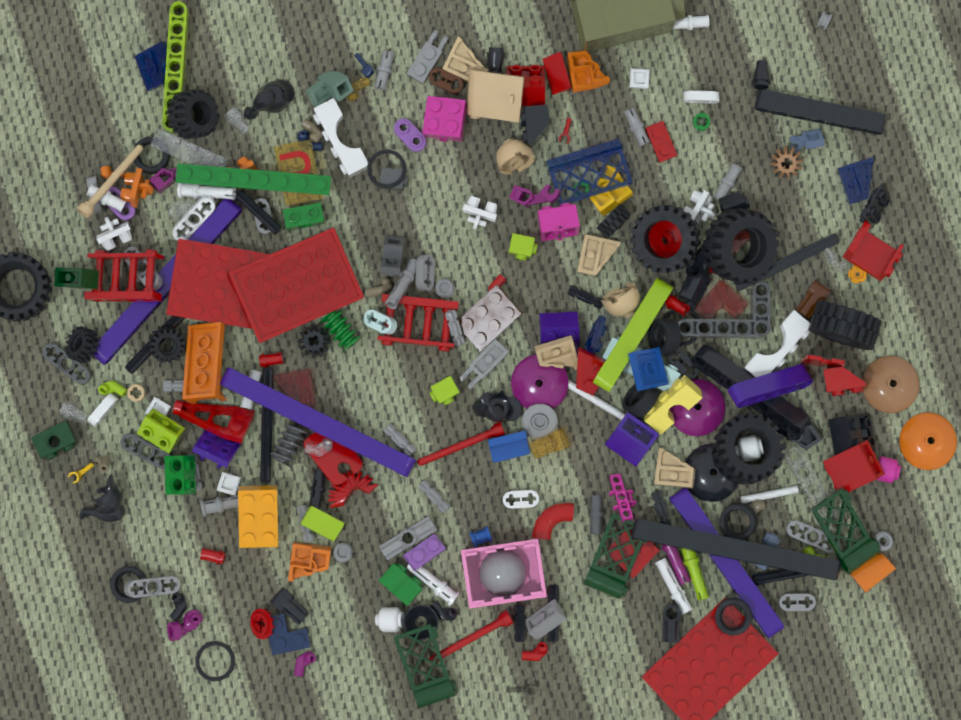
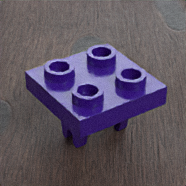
M204 430L195 443L192 452L200 455V460L202 461L204 458H207L217 463V468L219 469L222 466L227 468L242 443L223 439Z

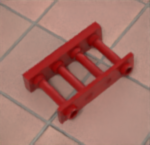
M95 250V253L87 254L88 258L96 260L99 280L98 289L85 291V300L92 302L162 301V294L155 292V289H153L155 260H164V256L157 254V250H146V253H106V251ZM104 260H113L112 283L109 291L102 289ZM121 260H130L129 282L126 291L119 289ZM138 260H147L146 283L143 291L136 289Z
M382 294L381 302L385 304L390 294ZM402 296L398 305H403L404 309H406L403 338L392 337V334H384V336H378L377 338L378 341H381V345L393 346V343L439 347L438 351L450 352V349H454V343H449L450 329L447 323L449 320H446L445 312L451 309L458 311L459 302ZM387 307L386 315L394 318V309ZM416 307H423V311H425L422 340L411 339L413 312L416 310ZM435 309H442V313H444L441 342L430 341L432 314L435 312Z

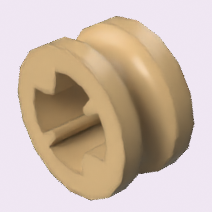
M138 384L131 385L127 391L128 398L134 402L142 401L145 397V389ZM134 388L141 391V395H138L139 398L137 399L131 395V392H134Z

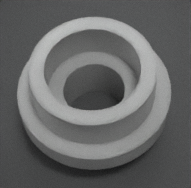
M878 532L874 539L878 542L882 537L886 539V543L884 545L880 544L879 549L881 551L890 549L893 544L892 536L888 532Z

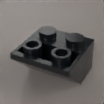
M548 105L525 106L524 112H521V127H525L522 140L531 149L548 131Z
M870 413L828 419L834 455L852 448L865 440H868L873 452L876 451Z

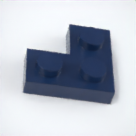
M284 613L271 616L274 619L272 622L275 626L272 629L273 634L269 636L272 655L311 647L307 628L288 632Z

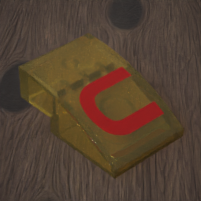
M311 139L274 147L278 172L319 175ZM283 192L286 206L323 198V195Z

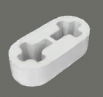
M684 91L683 102L716 104L719 103V92Z
M112 393L108 394L87 421L96 427L114 407L118 398Z
M533 490L510 491L503 496V504L510 509L535 507L539 502V495ZM532 493L536 500L533 501V504H529L528 501H522V498L528 497V494ZM512 494L513 498H520V501L514 502L511 506L509 502H506V498H509V495Z

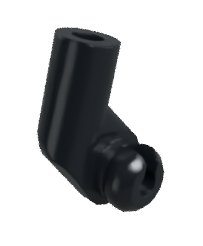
M176 592L172 595L175 609L169 616L174 621H178L187 609L185 596L182 593Z
M438 601L430 605L440 620L452 621L458 615L455 608H442Z

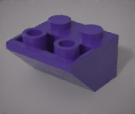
M578 312L539 313L540 345L571 335L578 356Z
M627 412L605 443V446L636 467L659 434Z

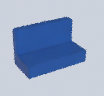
M526 431L488 440L494 463L530 454Z

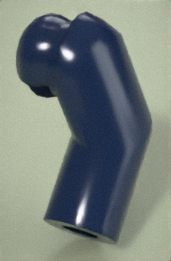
M305 130L298 132L297 141L304 150L322 151V142L315 143L311 141Z

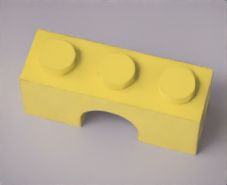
M685 375L675 380L667 391H663L658 396L655 405L644 416V421L661 435L675 423L673 413L669 409L674 405H682L687 410H690L702 399L701 389Z

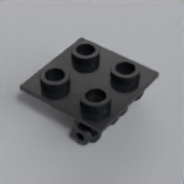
M883 183L880 184L879 188L873 190L869 198L870 200L867 201L869 205L864 206L866 209H863L859 216V221L861 223L868 222L871 224V229H873L875 224L879 223L883 209L887 208L890 203V194Z

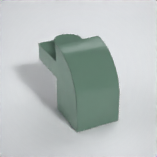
M331 71L318 76V82L309 87L306 93L312 105L317 107L331 97L341 101L354 90L346 75L338 71Z

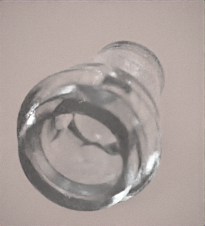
M236 106L224 115L225 121L242 135L251 128L241 110L237 109Z
M64 401L58 415L62 416L63 419L84 424L88 413L71 401Z

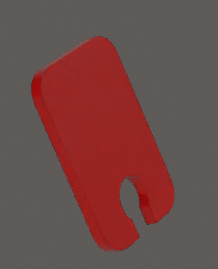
M806 355L800 362L826 368L845 365L844 360L833 358L827 360L814 355Z
M316 432L304 440L303 448L327 479L335 486L341 485L347 480L343 474L339 473V464H348L354 475L363 466L362 460L355 451Z

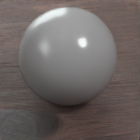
M504 549L496 550L497 552L488 554L482 561L479 572L480 580L483 586L494 595H511L518 591L525 581V565L516 553L510 550L504 551Z

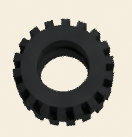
M195 89L179 92L173 96V99L169 102L170 107H167L169 112L167 119L170 120L169 125L173 127L175 134L178 133V136L184 137V139H193L209 136L211 132H214L216 129L215 125H218L219 122L217 121L219 113H217L218 105H215L216 101L214 98H211L210 93H205V90ZM192 108H193L194 113H195V120H193V118H192V114H191Z

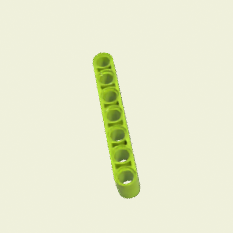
M180 1L174 2L171 5L169 13L162 125L170 134L175 133L173 128L167 127V123L170 121L167 119V115H169L167 107L175 94L184 91L189 11L186 5ZM183 8L184 13L179 16L175 15L176 9ZM180 26L183 28L180 34L173 33L176 27ZM180 45L182 47L180 52H172L174 46ZM174 64L180 65V69L177 72L171 71V67ZM172 83H179L177 90H170Z
M658 277L656 278L593 381L595 385L610 392L629 361L628 353L636 350L672 291L673 286Z

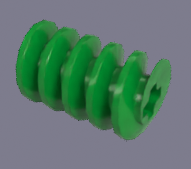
M334 310L321 320V323L327 322L325 328H332L329 334H336L333 340L335 342L340 341L338 347H345L342 351L345 352L355 345L361 336L354 337L356 329L349 330L352 324H345L347 317H340L343 311L336 312Z

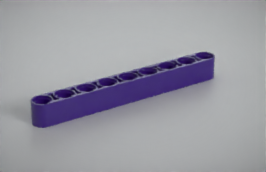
M682 488L669 497V500L691 530L719 535L686 488ZM709 555L737 596L749 605L752 617L768 638H771L785 628L738 560Z

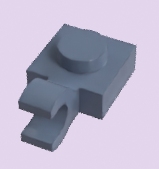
M820 129L801 132V136L789 137L791 144L796 143L790 145V149L791 147L795 148L794 152L799 151L803 146H805V149L824 146V138Z

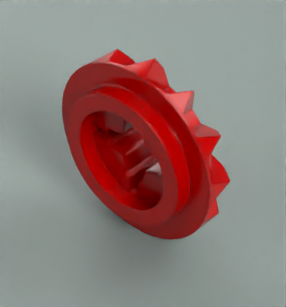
M266 608L256 609L250 618L251 630L259 639L269 638L273 634L272 629L275 628L271 612H267Z

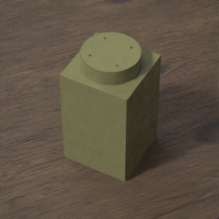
M570 0L582 51L587 52L671 33L675 21L685 19L684 0Z

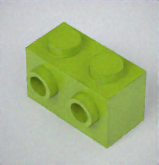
M153 408L145 416L137 434L155 444L161 450L170 453L177 446L186 428Z

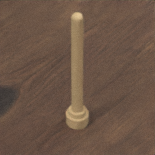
M137 145L89 201L81 203L76 208L81 215L88 219L93 214L95 204L143 151V146Z

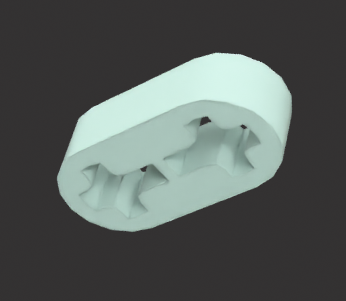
M368 310L364 315V323L381 333L390 335L397 328L396 320L382 312ZM372 317L376 318L377 322H374ZM384 322H386L389 325L388 328L383 325Z

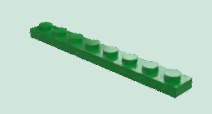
M177 163L176 183L330 196L331 176Z

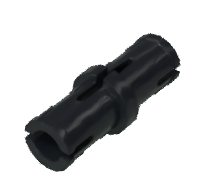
M314 469L313 482L309 489L311 490L308 505V507L313 506L317 509L321 508L322 494L325 492V475L319 469Z

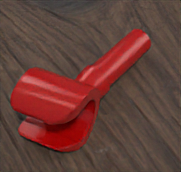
M567 118L563 134L559 136V142L561 137L565 135L568 137L567 144L569 143L570 137L568 134L572 119Z

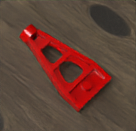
M176 400L173 407L174 415H178L223 439L243 443L255 416V411L237 406L191 404ZM197 412L211 413L206 421L196 417ZM217 415H228L231 419L227 427H221L213 422Z

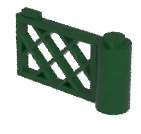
M839 488L810 510L839 558L838 560L841 561V569L850 575L880 553V544L876 539L870 538L850 503L852 498L848 491ZM837 496H840L842 499L841 508L833 506ZM822 507L828 508L827 518H822L818 512ZM833 509L840 510L838 521L831 520ZM845 512L850 513L852 517L850 524L843 523ZM830 522L838 524L836 535L831 534L829 531ZM842 525L850 527L848 538L840 536ZM854 528L859 529L862 537L858 540L852 539ZM839 539L847 540L846 548L843 551L838 547Z
M612 513L583 585L620 599V596L625 597L629 587L625 584L642 542L647 543V541L632 540L628 530L633 528L634 522L630 520L623 522L625 529L614 533L612 528L614 518L620 521L622 519L621 516ZM625 523H628L632 526L627 528ZM626 531L630 542L619 545L616 535ZM614 536L618 547L607 551L604 544L605 540ZM632 543L634 554L625 558L621 548ZM619 549L623 559L612 563L608 553ZM606 554L610 565L606 567L596 565L598 558ZM631 559V561H630V563H629V566H628L626 560ZM625 562L627 567L625 576L616 573L614 565Z
M430 623L393 636L419 709L456 696L455 692L458 689L455 681H450L435 639L439 637L435 626L431 627ZM428 629L430 634L427 643L417 639L419 633ZM408 637L413 641L409 649H406L400 645L399 639ZM415 641L425 645L421 655L411 651ZM427 647L436 651L433 661L423 657ZM409 653L419 658L415 667L408 665L406 662ZM422 659L431 663L427 673L417 669ZM436 665L442 668L444 675L439 677L430 675L433 666ZM415 672L425 675L424 681L417 685L414 684L412 679Z

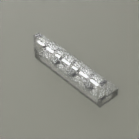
M159 128L150 145L192 165L226 167L230 163L228 159Z

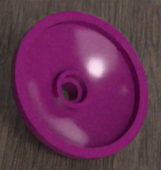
M531 355L523 359L514 369L511 378V388L514 397L526 409L536 403H544L551 408H555L566 396L568 376L564 367L540 366L537 355ZM538 379L543 381V385L541 387L536 386V381Z
M691 379L701 389L702 399L698 402L701 405V409L696 410L693 406L690 410H687L682 405H674L669 411L673 413L675 422L673 425L679 431L690 436H704L713 432L721 424L725 414V401L720 390L712 383L702 379Z

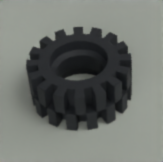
M620 203L598 225L597 229L608 239L631 213Z
M77 326L75 330L71 331L72 335H68L69 341L66 340L68 346H65V350H67L65 353L72 360L87 363L91 361V358L95 357L94 352L97 353L98 351L96 346H99L97 342L99 337H97L98 334L94 330Z
M158 327V331H153V335L148 338L150 340L148 342L149 351L162 363H166V361L171 363L173 359L175 361L178 360L177 356H182L181 351L185 349L182 335L172 327ZM164 338H171L173 341V346L169 351H162L159 348L160 341Z

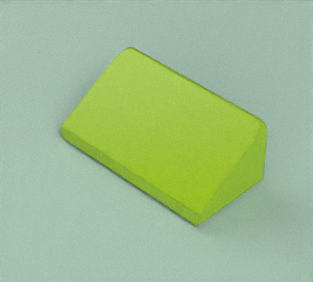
M313 506L307 508L300 525L333 542L345 524Z

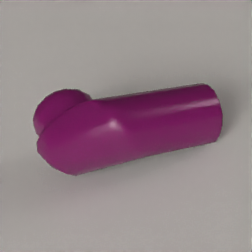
M305 652L296 658L294 676L303 677L305 666L315 662L316 656L313 652Z

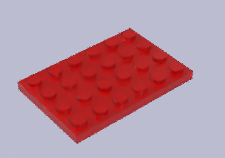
M334 227L228 272L258 343L364 298Z
M178 239L166 315L212 323L222 322L225 325L252 329L228 272L270 254Z
M726 597L641 676L681 720H710L778 655L775 649L751 624L744 633L732 636L723 633L718 628L715 622V613L718 605L727 599ZM733 605L726 607L722 613L724 624L731 628L741 626L745 620V617Z

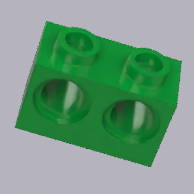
M195 455L164 456L165 495L196 494Z

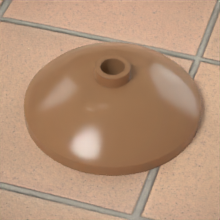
M884 356L878 358L867 367L863 374L862 380L868 386V388H864V397L873 408L881 412L897 413L903 411L915 401L918 395L919 378L917 372L908 361L900 357ZM891 380L896 382L895 387L890 386Z

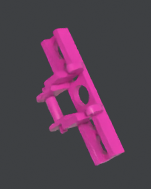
M620 474L610 475L609 479L613 491L609 492V496L614 494L618 505L613 507V510L619 509L622 522L629 519L631 521L633 520L630 506L633 507L637 504V501L632 498L634 492L629 489L625 491ZM617 477L618 483L614 482L613 478ZM618 496H625V499L621 500ZM627 511L629 517L624 516L623 512Z

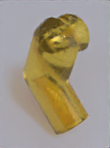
M364 77L351 84L354 91L346 96L350 102L358 99L356 94L358 90L370 85L369 79Z

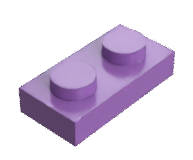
M433 534L404 554L403 558L415 572L445 551L446 548L438 537Z

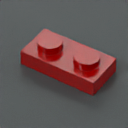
M663 121L645 128L659 164L677 157Z

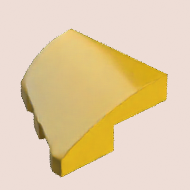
M609 163L603 178H600L596 190L592 192L590 200L604 217L634 194L613 165Z

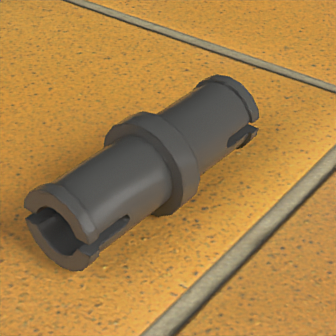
M590 495V512L588 513V517H590V534H602V517H604V513H602V495Z

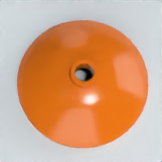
M921 413L913 416L904 424L899 436V446L902 455L911 465L922 470H934L946 465L952 459L957 447V437L953 426L947 419L935 413ZM929 437L933 438V444L927 442Z

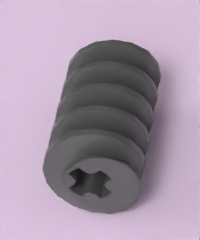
M285 424L284 427L288 431H281L284 439H277L281 445H274L277 453L271 452L270 455L275 460L291 467L287 461H294L291 454H298L294 447L301 448L298 440L304 441L305 438L301 434L308 433L293 425Z

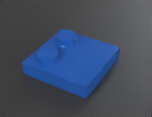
M660 347L628 353L637 391L669 385Z

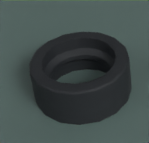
M156 137L142 138L135 144L134 148L137 145H142L144 148L146 145L154 144L161 149L162 159L155 166H147L141 161L139 154L134 163L138 168L143 169V172L156 174L162 168L167 167L170 161V152L161 139Z
M658 318L652 322L648 332L650 348L660 347L661 355H672L678 350L681 342V333L678 323L674 319ZM664 330H665V334H666L665 344H664V340H663V332H664Z
M634 384L623 399V410L637 419L645 416L656 403L658 397L657 389L637 391L636 384Z
M734 503L726 507L719 518V525L723 534L729 538L739 540L751 536L758 524L754 509L745 503ZM740 510L748 515L750 523L746 531L737 533L729 528L727 519L731 512Z
M125 566L113 573L110 580V589L117 600L124 603H133L142 597L132 598L122 594L118 589L119 578L126 573H133L139 579L147 577L141 569L134 566Z
M736 597L723 600L718 605L715 613V622L718 628L723 633L731 636L744 633L749 628L752 620V611L749 605L744 600ZM730 605L739 606L745 613L743 624L737 628L728 627L722 620L723 610Z

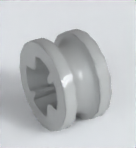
M823 11L817 27L822 26L823 30H826L832 14L827 15L826 11Z

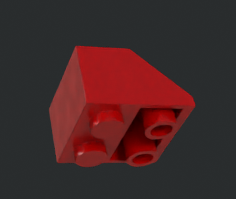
M506 66L507 75L524 77L522 106L545 105L544 66Z
M843 366L823 369L827 393H832L833 397L845 395L844 391L851 390V393L864 392V388H868L867 383Z

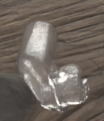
M831 247L824 250L828 263L836 272L843 273V271L847 270L846 261L842 260L839 262Z

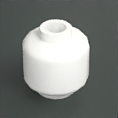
M755 435L739 438L738 445L735 446L736 454L738 457L741 456L743 462L758 460L761 458V454H764L761 439H758Z
M383 607L380 609L379 614L375 616V624L379 626L382 632H398L404 627L403 620L405 615L398 607Z

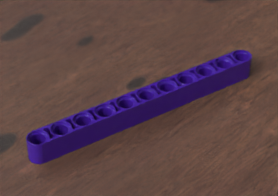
M224 199L188 240L214 244L243 209L232 199ZM175 255L158 273L163 283L160 289L155 292L162 294V301L170 292ZM132 302L98 341L99 346H96L98 351L97 353L94 352L95 358L103 365H106L161 302Z
M227 368L220 382L221 386L407 478L416 462L415 459L232 368Z

